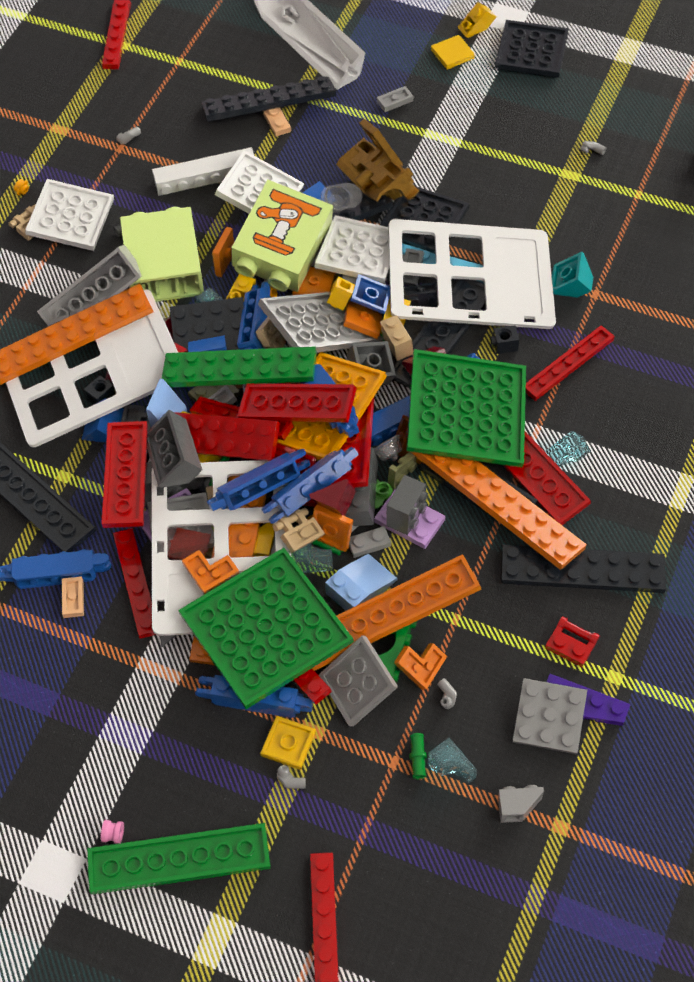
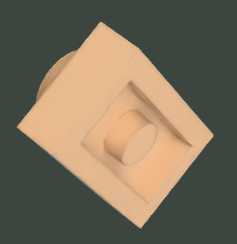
M280 107L263 111L264 117L275 136L291 132V127Z
M82 576L62 578L63 618L84 616V580Z

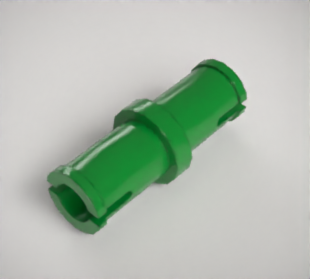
M413 733L410 735L412 778L424 779L426 778L425 759H427V753L424 752V734Z

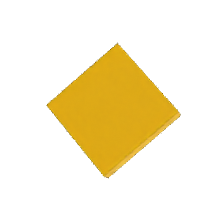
M459 35L431 46V51L447 70L475 59V53Z
M276 716L260 754L262 757L301 770L315 737L316 729Z

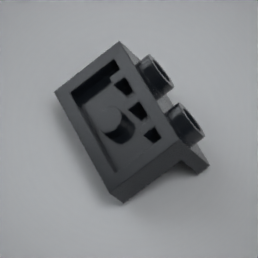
M437 282L403 286L404 299L411 301L410 306L438 307Z

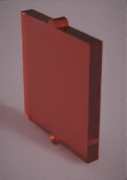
M177 527L173 540H170L171 546L168 558L183 560L198 550L205 556V553L208 552L211 534Z

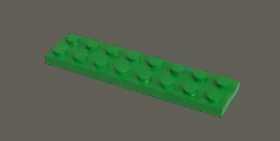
M316 346L166 353L161 379H164L170 387L314 381L317 350Z
M265 823L87 848L89 892L91 895L271 869Z

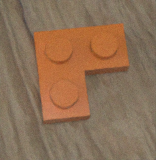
M200 550L182 560V564L204 595L239 574L238 568L228 555L212 565L208 563Z
M434 643L427 645L421 657L412 648L405 646L394 664L416 685L425 690L429 687L447 656Z

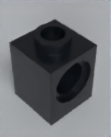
M515 325L494 328L490 342L491 346L495 347L496 354L518 351L519 336Z
M102 376L97 377L84 389L87 401L93 405L105 398L108 399L116 395L112 381L104 379Z

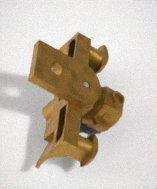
M363 119L359 124L374 145L365 138L361 139L338 160L336 165L366 196L377 202L382 195H386L392 200L401 196L411 200L419 193V189L413 185V173L408 167L402 168L403 163L380 131L366 119Z

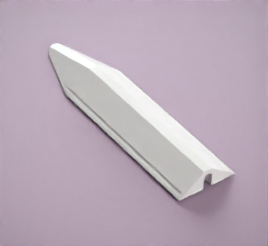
M254 0L261 18L322 76L329 77L336 89L354 81L361 74L365 52L309 0Z

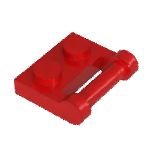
M562 616L545 649L583 668L600 635L595 632L592 634L572 624L567 618ZM566 629L588 640L589 643L586 645L562 631Z

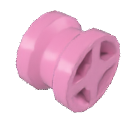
M104 820L101 830V842L113 841L115 844H120L124 833V823L120 821L112 823L110 820Z

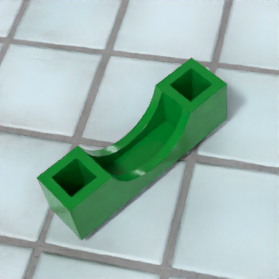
M417 621L391 633L396 641L394 646L388 652L378 655L395 683L398 682L400 671H398V667L394 662L405 646H410L412 639L410 631L411 628H416Z

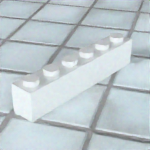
M252 147L152 169L158 196L222 182L244 150L254 155Z

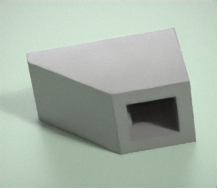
M528 785L517 789L513 786H508L499 790L500 822H522L541 801L544 788Z

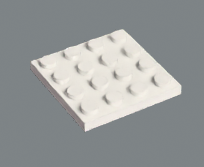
M244 150L216 190L215 195L250 213L267 179L298 192L301 191L304 183Z
M47 179L26 227V235L94 251L113 203L114 195Z
M335 215L315 261V268L356 278L360 274L385 284L390 270L388 227Z

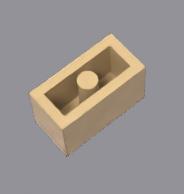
M395 315L380 321L382 336L385 341H388L389 348L395 359L398 361L413 355L412 339L398 316Z

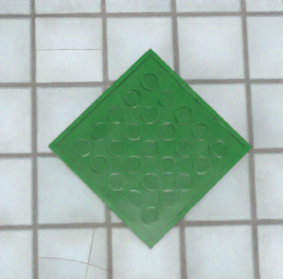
M414 349L406 451L522 467L524 464L526 366Z
M284 547L178 610L182 619L245 709H248L354 642L353 637Z

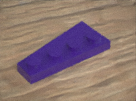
M553 674L549 675L547 683L587 690L583 719H592L595 722L623 726L631 704Z

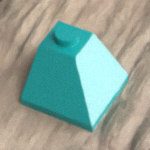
M583 252L554 265L552 274L553 294L580 297L592 291L593 275Z

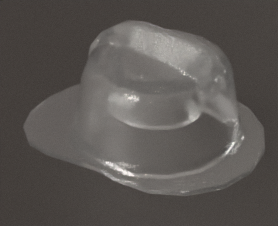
M352 183L330 185L325 187L321 193V200L333 205V213L356 207L362 199L360 188Z
M400 435L394 436L373 448L375 454L382 461L389 459L397 460V455L403 450L399 439Z

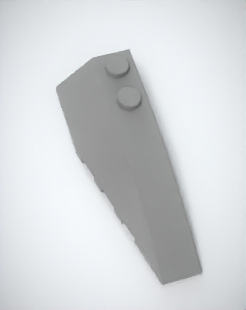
M125 245L119 246L37 311L38 314L49 326L123 292L142 277L136 259Z

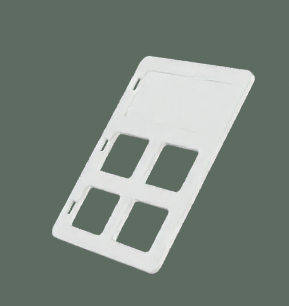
M393 219L389 222L390 305L392 316L397 315L399 319L496 326L515 325L516 327L552 329L555 326L556 317L548 235L545 231ZM402 233L433 235L435 237L436 264L404 262L402 260ZM449 237L480 239L482 242L483 267L451 265ZM403 276L435 277L437 279L438 307L405 305ZM451 279L483 281L486 311L454 309L452 306ZM412 311H420L423 315L412 314ZM478 315L479 319L468 318V316ZM534 319V322H524V320Z
M144 290V293L154 312L96 339L100 350L98 357L69 369L64 355L50 361L55 372L54 377L26 390H23L19 376L6 382L23 433L30 447L40 446L154 393L159 380L162 378L166 353H178L150 290ZM107 368L116 389V395L89 408H84L76 389L75 381L100 369ZM61 389L70 415L52 425L37 430L29 403L50 392Z
M269 461L200 463L202 471L196 477H211L213 479V497H215L216 488L226 484L229 476H241ZM152 468V629L158 636L193 634L178 610L204 594L182 564V560L168 559V528L212 525L214 527L215 555L211 559H206L212 565L223 557L229 556V525L270 523L268 519L279 509L276 506L268 513H263L261 510L263 507L237 508L231 511L229 509L222 510L221 508L215 511L211 509L169 511L167 509V487H164V495L157 496L158 484ZM288 483L274 489L273 495L277 493L279 490H281L283 487H285ZM282 529L277 532L275 531L276 552L284 547L291 556V552L280 538L285 531ZM157 543H164V552L157 553ZM268 556L230 558L240 574ZM157 601L165 602V611L157 612Z

